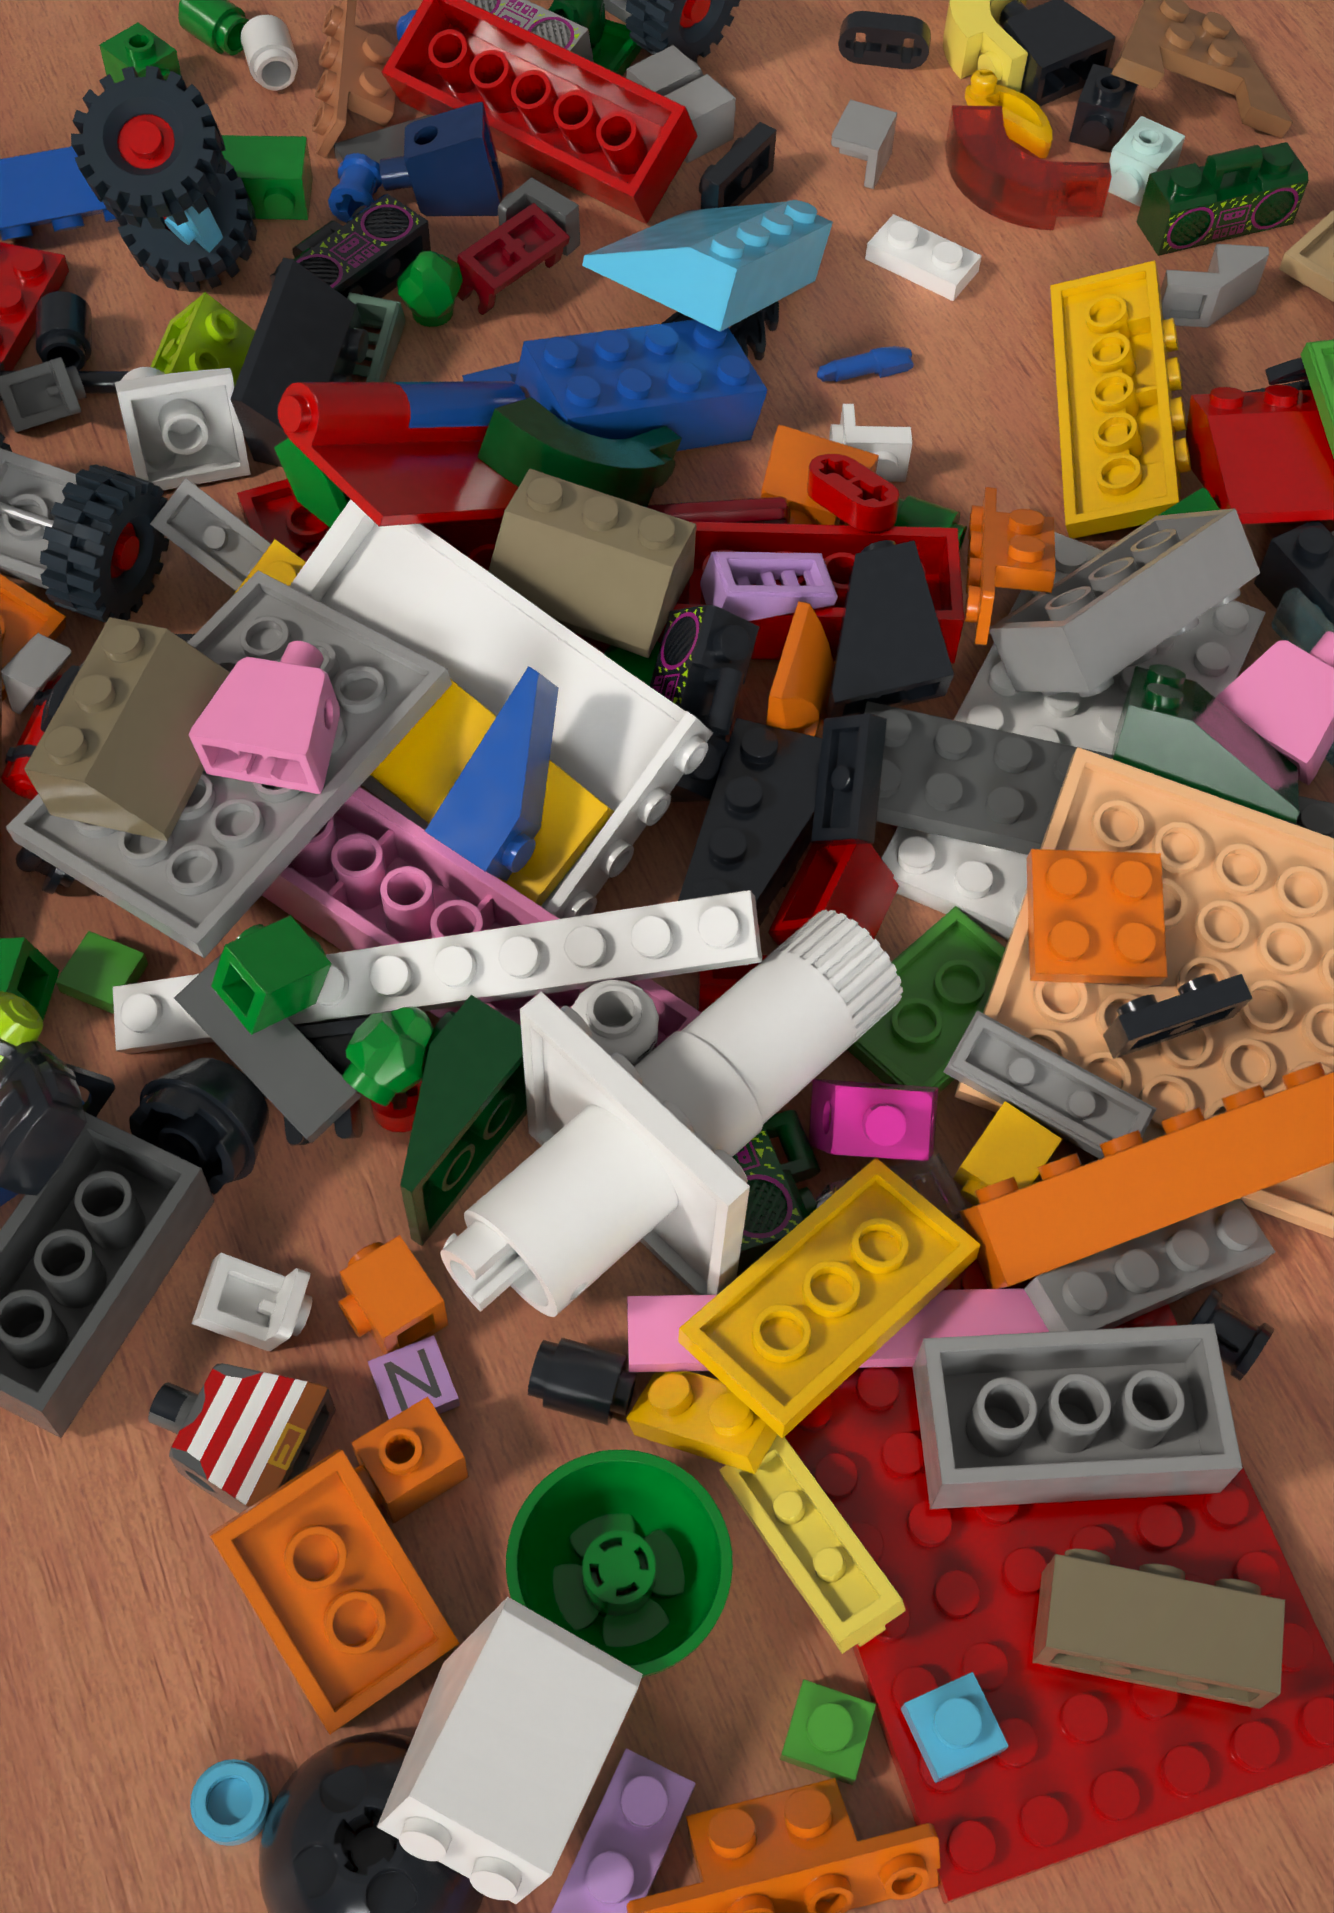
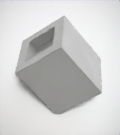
M850 100L832 133L831 145L839 148V153L867 161L864 187L874 189L892 154L897 112Z

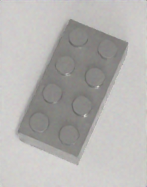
M1236 508L1159 515L1153 517L1055 583L1052 593H1040L991 626L989 632L1015 691L1042 692L1043 696H1052L1061 692L1079 693L1081 697H1089L1111 687L1114 684L1113 676L1126 667L1141 664L1155 656L1157 653L1156 646L1167 638L1184 634L1195 628L1199 624L1198 617L1210 608L1219 607L1235 600L1241 594L1239 588L1259 575L1260 571Z
M1214 1323L924 1338L913 1365L930 1509L1220 1493L1243 1468Z

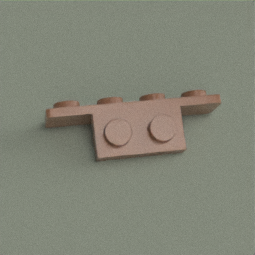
M342 0L339 7L333 4L329 8L322 26V33L327 35V40L319 57V65L324 67V72L318 82L315 97L321 100V105L316 112L312 131L318 134L316 154L324 158L327 157L345 127L347 109L386 127L394 114L395 92L381 72L396 46L390 44L380 35L371 34L355 26L357 0Z

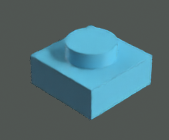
M973 1672L905 1702L901 1707L905 1720L935 1783L1002 1753L1009 1746Z

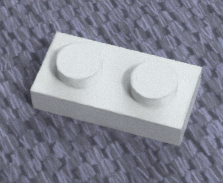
M893 214L867 243L865 259L954 301L979 272L982 255Z

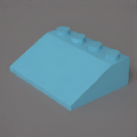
M799 200L688 210L584 255L582 266L720 332L814 282L833 222L817 215V209L811 204Z

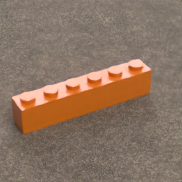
M1321 1062L1281 1076L1286 1087L1282 1091L1265 1096L1260 1084L1222 1098L1226 1112L1205 1119L1201 1108L1198 1107L1163 1120L1161 1123L1166 1134L1143 1142L1139 1130L1101 1143L1100 1147L1104 1157L1090 1163L1081 1165L1079 1157L1075 1153L1037 1167L1042 1181L1019 1189L1013 1176L976 1190L975 1193L979 1204L959 1211L967 1233L980 1243L977 1259L988 1288L999 1289L1012 1286L1333 1163L1334 1071L1325 1074Z

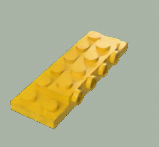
M1155 260L1050 285L1065 526L1069 538L1072 539L1145 524L1153 517L1158 516L1181 501L1180 489H1182L1180 473L1191 471L1186 438L1177 439L1176 432L1187 430L1182 397L1173 398L1172 396L1173 391L1183 389L1178 357L1169 358L1168 352L1179 350L1174 318L1165 320L1163 318L1159 275Z

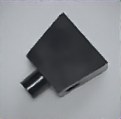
M1014 0L1008 3L1002 10L999 17L1000 25L1028 52L1020 93L1029 97L1039 106L1084 88L1093 64L1109 67L1116 37L1064 0H1051L1032 9L1027 8L1020 0Z

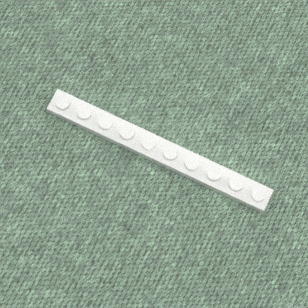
M751 890L326 954L327 959L332 964L316 1004L287 1018L297 1027L368 1018L374 1013L391 1012L409 1006L417 1007L423 1012L462 1006L470 995L486 1003L534 996L540 992L548 994L589 988L593 984L607 980L630 982L762 963L755 895ZM199 974L114 986L113 1004L116 1051L134 1054L214 1042L174 999Z

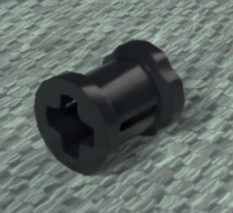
M1213 1289L1189 1325L1214 1323L1221 1360L1231 1366V1375L1240 1381L1262 1352L1274 1332V1328L1267 1323L1257 1326L1222 1303L1223 1294Z

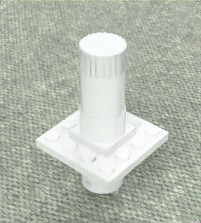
M822 910L681 1031L673 1032L635 1066L619 1053H613L610 1056L592 1039V1033L588 1025L575 1010L568 1006H563L561 1009L558 1008L542 992L520 1008L529 1134L541 1147L464 1212L467 1229L459 1236L453 1233L441 1250V1258L446 1269L466 1297L481 1312L511 1286L535 1309L547 1316L555 1317L639 1241L695 1295L719 1294L737 1278L750 1189L745 1172L733 1156L761 1132L764 1123L899 1003L902 998L900 994L903 992V988L900 986L901 979L896 973L895 965L889 960V955L880 947L881 944L876 939L874 940L865 928H861L858 922L848 919L845 914H837L835 910Z

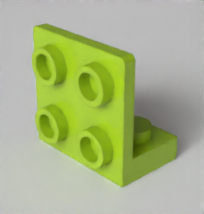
M204 292L170 320L150 367L156 368L165 374L230 368L235 387L255 330Z

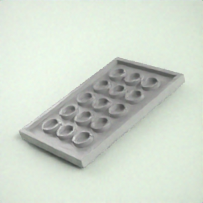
M258 570L187 643L229 672L232 671L239 660L246 657L280 662L288 643L292 641L307 642L315 646L322 653L324 660L320 669L329 675L340 706V717L326 780L321 794L206 774L204 769L168 841L52 816L39 794L6 826V829L17 844L205 958L452 685L448 669Z

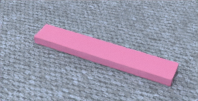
M1024 1288L942 1290L859 1368L913 1367L924 1338L1049 1332ZM718 1294L627 1296L629 1372L709 1371L678 1342L679 1328Z

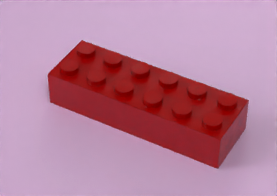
M423 0L381 72L402 103L426 115L431 114L434 116L466 105L483 102L496 150L645 224L650 220L698 137L685 106L465 0Z

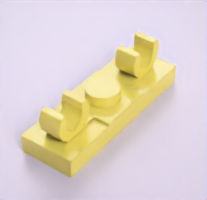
M777 1435L755 1474L728 1465L719 1469L723 1482L842 1654L856 1644L861 1647L886 1630L885 1625L906 1611L903 1599L785 1437L781 1438Z

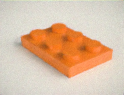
M337 1449L208 1534L329 1734L335 1732L460 1644L342 1449Z

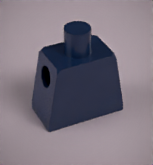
M483 102L473 103L409 123L405 127L404 156L380 159V175L385 191L412 187L420 213L425 216H498V206L504 199V180Z

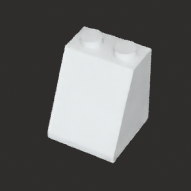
M507 1597L442 1664L377 1828L399 1839L400 1845L409 1854L426 1861H439L470 1879L472 1886L481 1894L492 1899L509 1900L517 1904L552 1875L638 1690L643 1674Z

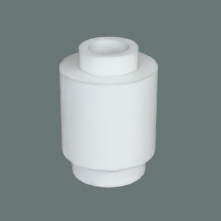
M259 15L250 19L241 31V43L253 79L268 90L278 91L287 88L294 81L298 70V60L287 25L280 18L273 15Z

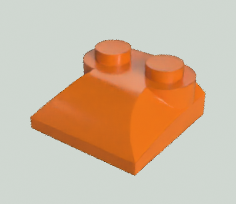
M798 601L770 691L766 725L822 738L835 661H833L829 642L823 627L809 603Z

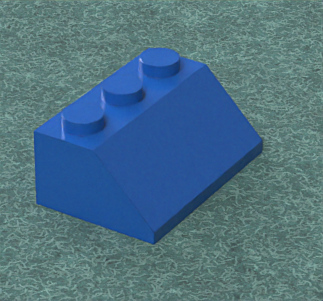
M72 146L0 159V235L2 242L32 237L31 227L52 223L54 232L81 228L85 226L83 217L104 214L105 222L117 221L116 217L107 210L103 201L100 203L82 175L75 161V157L78 156Z

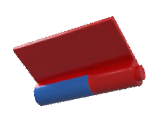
M512 381L292 383L288 386L279 402V423L290 441L379 527L503 518L505 509L518 489V486L502 477L477 457L494 409L526 399L519 385Z

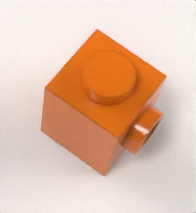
M400 1235L385 1244L375 1242L362 1248L349 1260L348 1267L339 1272L346 1293V1297L338 1301L342 1313L358 1337L370 1332L384 1355L426 1339L449 1325L444 1299Z
M428 1396L351 1442L359 1464L354 1470L376 1506L382 1504L393 1523H396L469 1477L465 1456Z

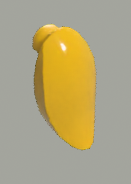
M980 69L975 71L970 78L971 84L965 89V100L976 119L990 129L1021 145L1037 157L1045 159L1050 152L1053 134L1049 120L1040 106L1026 95L1011 88L998 85V79L991 70Z

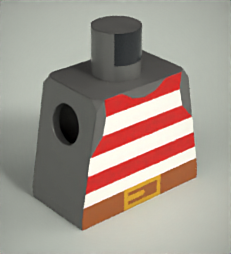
M221 1363L216 1364L212 1368L199 1395L166 1382L159 1389L152 1402L148 1420L149 1423L178 1434L169 1453V1457L177 1471L187 1480L240 1514L307 1470L336 1409L329 1389L325 1386Z

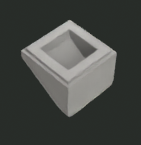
M37 633L1 670V676L13 712L21 714L34 700L37 692L42 691L46 684L57 675L72 655L69 647Z

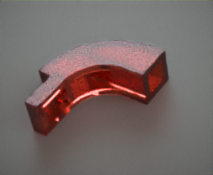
M952 105L945 144L947 165L956 186L977 207L1003 221L1039 230H1054L1057 217H1102L1112 178L1110 163L1053 162L1035 158L1018 149L1008 138L1004 128L1002 106Z

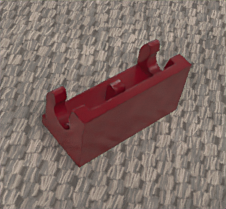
M532 203L458 254L457 263L463 278L458 297L464 301L475 290L480 299L478 312L484 315L494 307L496 294L543 261H545L547 268L558 263L562 258L563 248L569 244L570 236L535 203Z

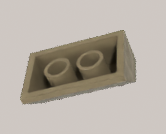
M529 469L504 511L488 572L570 631L649 658L667 623L669 612L674 610L694 572L696 524Z
M109 617L24 768L49 813L56 817L168 841L204 771V767L189 737V732L230 672L167 628Z

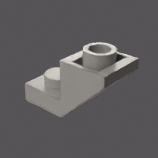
M1216 244L1208 272L1166 270L1160 290L1164 320L1174 318L1175 326L1205 328L1211 326L1256 294L1269 256V247Z

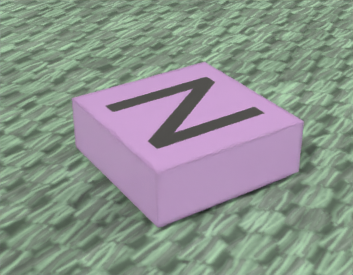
M434 1336L367 1361L388 1419H391L427 1396L438 1414L460 1406L458 1395Z

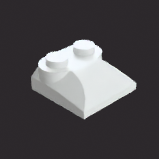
M139 367L129 371L121 381L115 382L137 478L152 482L154 485L160 486L162 490L178 488L185 478L196 485L251 475L243 431L230 400L235 388L230 368L165 374L156 368Z

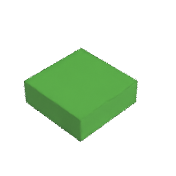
M88 931L60 973L56 984L61 993L114 1014L113 987L137 983L148 966V961L145 953Z

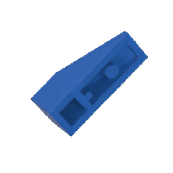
M529 666L424 831L483 871L505 881L509 879L512 872H518L527 864L535 849L536 842L534 837L541 828L559 687Z

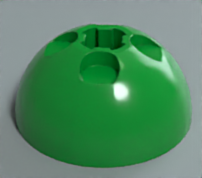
M604 1450L583 1455L563 1464L546 1476L533 1489L518 1511L511 1528L506 1551V1578L511 1599L642 1673V1678L658 1674L673 1667L700 1646L714 1628L724 1609L732 1580L733 1559L730 1536L723 1516L710 1494L692 1475L676 1464L659 1456L634 1450ZM597 1568H598L600 1580H601L602 1583H603L602 1585H600V1583H599V1581H598V1579H597V1571H595ZM633 1585L638 1589L637 1591L632 1590L627 1594L616 1596L617 1591H625Z

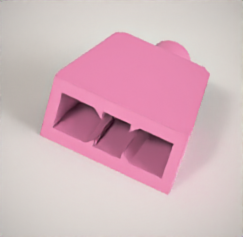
M1331 631L1325 632L1309 653L1287 640L1277 641L1216 697L1225 707L1298 768V780L1306 785H1309L1316 776L1334 742V632Z
M292 641L288 643L280 662L254 657H246L237 662L189 732V737L206 774L321 794L326 780L340 717V706L328 673L320 669L324 658L315 646L303 641Z

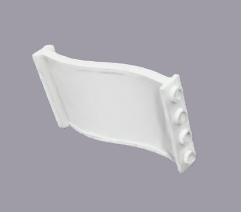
M350 499L289 586L447 668L449 676L453 681L496 716L528 666L559 687L550 760L614 811L601 831L542 904V908L559 919L593 913L597 904L595 896L609 877L613 878L625 869L633 856L634 847L632 845L646 826H652L660 820L671 802L670 792L683 774L692 773L700 765L708 751L707 741L713 732L688 711H684L421 524L379 527ZM370 775L361 784L397 812L426 830L429 824L373 776Z

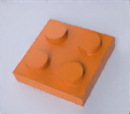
M1031 849L1026 858L1030 981L1161 985L1167 979L1161 853Z

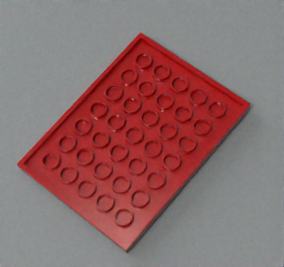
M978 1259L973 1261L943 1290L989 1289ZM1035 1277L999 1289L1025 1288ZM1167 1304L1112 1329L1175 1326L1178 1324ZM913 1367L858 1368L785 1436L804 1465L903 1599L906 1611L887 1623L885 1631L861 1647L856 1644L853 1646V1650L871 1701L876 1704L875 1712L916 1826L931 1823L937 1833L940 1852V1868L937 1869L938 1889L944 1904L1334 1765V1663L1244 1467L1220 1493L930 1509ZM1069 1549H1087L1109 1556L1110 1565L1139 1570V1567L1144 1564H1162L1183 1570L1186 1574L1185 1580L1214 1586L1215 1581L1220 1579H1237L1260 1586L1261 1595L1285 1600L1280 1695L1258 1709L1032 1663L1043 1570L1055 1554L1065 1555V1551ZM973 1672L1009 1746L1004 1752L935 1783L905 1720L901 1707L905 1702Z

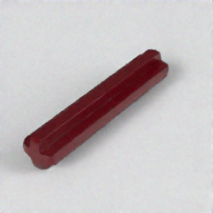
M782 496L647 506V508L689 522L789 524L790 522L789 504L787 499Z

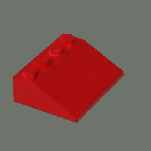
M1271 385L1265 388V392H1243L1237 388L1218 387L1212 389L1210 394L1191 395L1185 436L1189 449L1191 470L1203 487L1209 491L1220 510L1236 508L1241 524L1334 520V458L1312 390H1298L1288 385Z

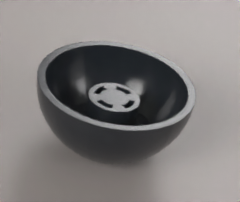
M370 1732L350 1736L318 1751L290 1776L271 1806L263 1828L259 1848V1880L268 1913L478 1912L484 1895L472 1886L469 1878L439 1861H426L409 1854L400 1845L399 1839L377 1828L413 1736L392 1732ZM373 1819L372 1827L363 1829L356 1836L351 1832L352 1830L355 1832L360 1827L370 1824ZM348 1853H351L352 1860L358 1868L356 1873L352 1872L355 1867L351 1864Z

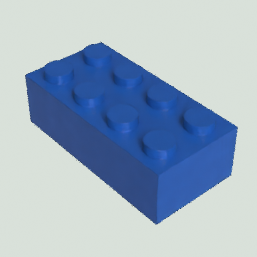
M696 320L524 341L515 384L519 385L526 398L532 397L560 420L582 432L607 439H628L667 426L682 438L677 451L751 440L768 391L729 327L719 332Z

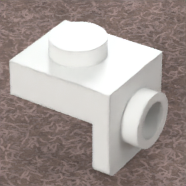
M843 404L840 424H831L829 440L879 455L876 474L888 482H906L912 449L911 427L856 426L854 404Z
M220 1253L212 1260L192 1324L270 1352L288 1340L291 1335L298 1336L304 1328L312 1307V1297L305 1294L311 1273L296 1268L287 1276H283Z

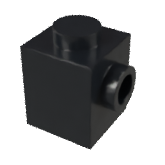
M1093 64L1078 100L1069 142L1112 153L1113 147L1125 133L1139 85L1111 75L1112 68Z

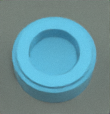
M224 1760L209 1767L197 1780L191 1794V1815L197 1828L211 1841L225 1846L240 1845L250 1841L262 1831L271 1809L273 1798L268 1781L255 1766L243 1760Z

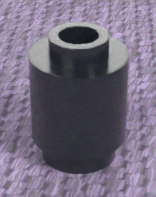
M57 291L46 294L38 301L36 306V351L43 363L61 357L65 368L75 366L77 371H80L90 358L92 351L91 308L80 296L70 292Z
M561 1338L559 1344L543 1340L531 1371L528 1395L543 1399L544 1408L609 1425L614 1412L623 1415L627 1414L635 1389L637 1373L626 1370L627 1355L566 1338Z

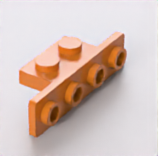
M985 487L982 506L972 505L968 528L967 600L964 622L975 623L974 644L987 645L995 587L1052 593L1056 572L1054 517H1046L1030 509H1017L1011 513L997 512V488Z
M832 1778L686 1816L688 1836L701 1882L631 1900L627 1903L626 1909L627 1913H846L848 1910L889 1899L906 1900L917 1896L924 1890L935 1888L939 1885L937 1869L940 1868L939 1839L933 1824L926 1823L857 1841L836 1779Z

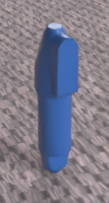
M899 346L871 349L870 352L834 360L820 366L817 377L822 382H838L871 373L879 374L880 378L906 372L914 366L911 359L912 352L910 348Z

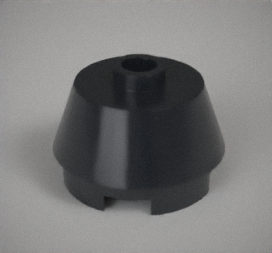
M199 1058L146 1084L140 1094V1105L129 1118V1125L132 1135L202 1168L211 1193L216 1194L224 1184L243 1179L252 1172L269 1120V1109L261 1091L240 1070L217 1059Z

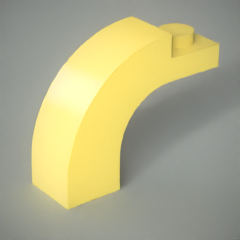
M949 0L943 36V49L949 65L960 79L972 75L977 70L987 69L995 74L998 79V85L1018 92L1021 91L1028 52L999 23L1002 10L1008 3L1014 0ZM1020 0L1026 6L1027 0Z

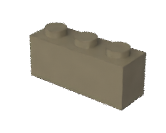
M1069 1549L1065 1551V1555L1055 1554L1042 1572L1032 1663L1260 1709L1281 1693L1285 1600L1261 1595V1587L1248 1581L1220 1579L1215 1581L1213 1586L1185 1580V1572L1176 1567L1162 1564H1144L1139 1567V1570L1110 1565V1557L1097 1551Z

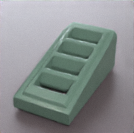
M349 293L348 299L357 305L362 328L366 326L381 329L380 334L368 332V344L377 345L375 350L367 349L364 359L372 361L371 367L356 364L352 374L367 377L366 382H384L406 322L401 302Z

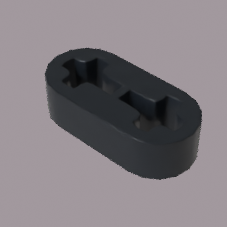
M855 11L849 14L842 22L838 46L842 56L853 63L897 69H914L921 66L927 60L930 50L931 30L924 21L916 17ZM856 33L866 34L865 42L856 41ZM904 39H913V47H904Z

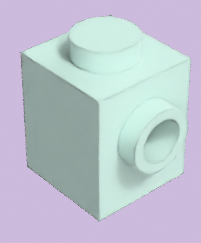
M1141 116L1113 147L1103 190L1140 207L1149 173L1177 167L1185 135Z

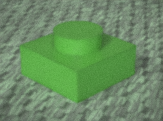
M803 1679L779 1760L853 1785L857 1777L876 1704Z

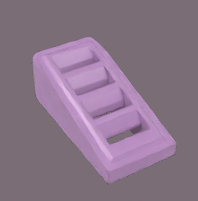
M711 552L700 582L706 605L718 606L747 621L795 613L798 601L809 603L813 609L832 606L838 598L822 553ZM803 575L807 586H800L796 576ZM775 580H780L781 585H776Z

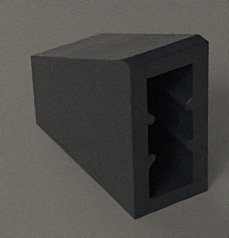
M883 540L868 545L861 553L855 554L849 577L826 709L827 717L864 714L867 701L899 707L945 696L953 679L954 672L915 541L896 544L892 540Z

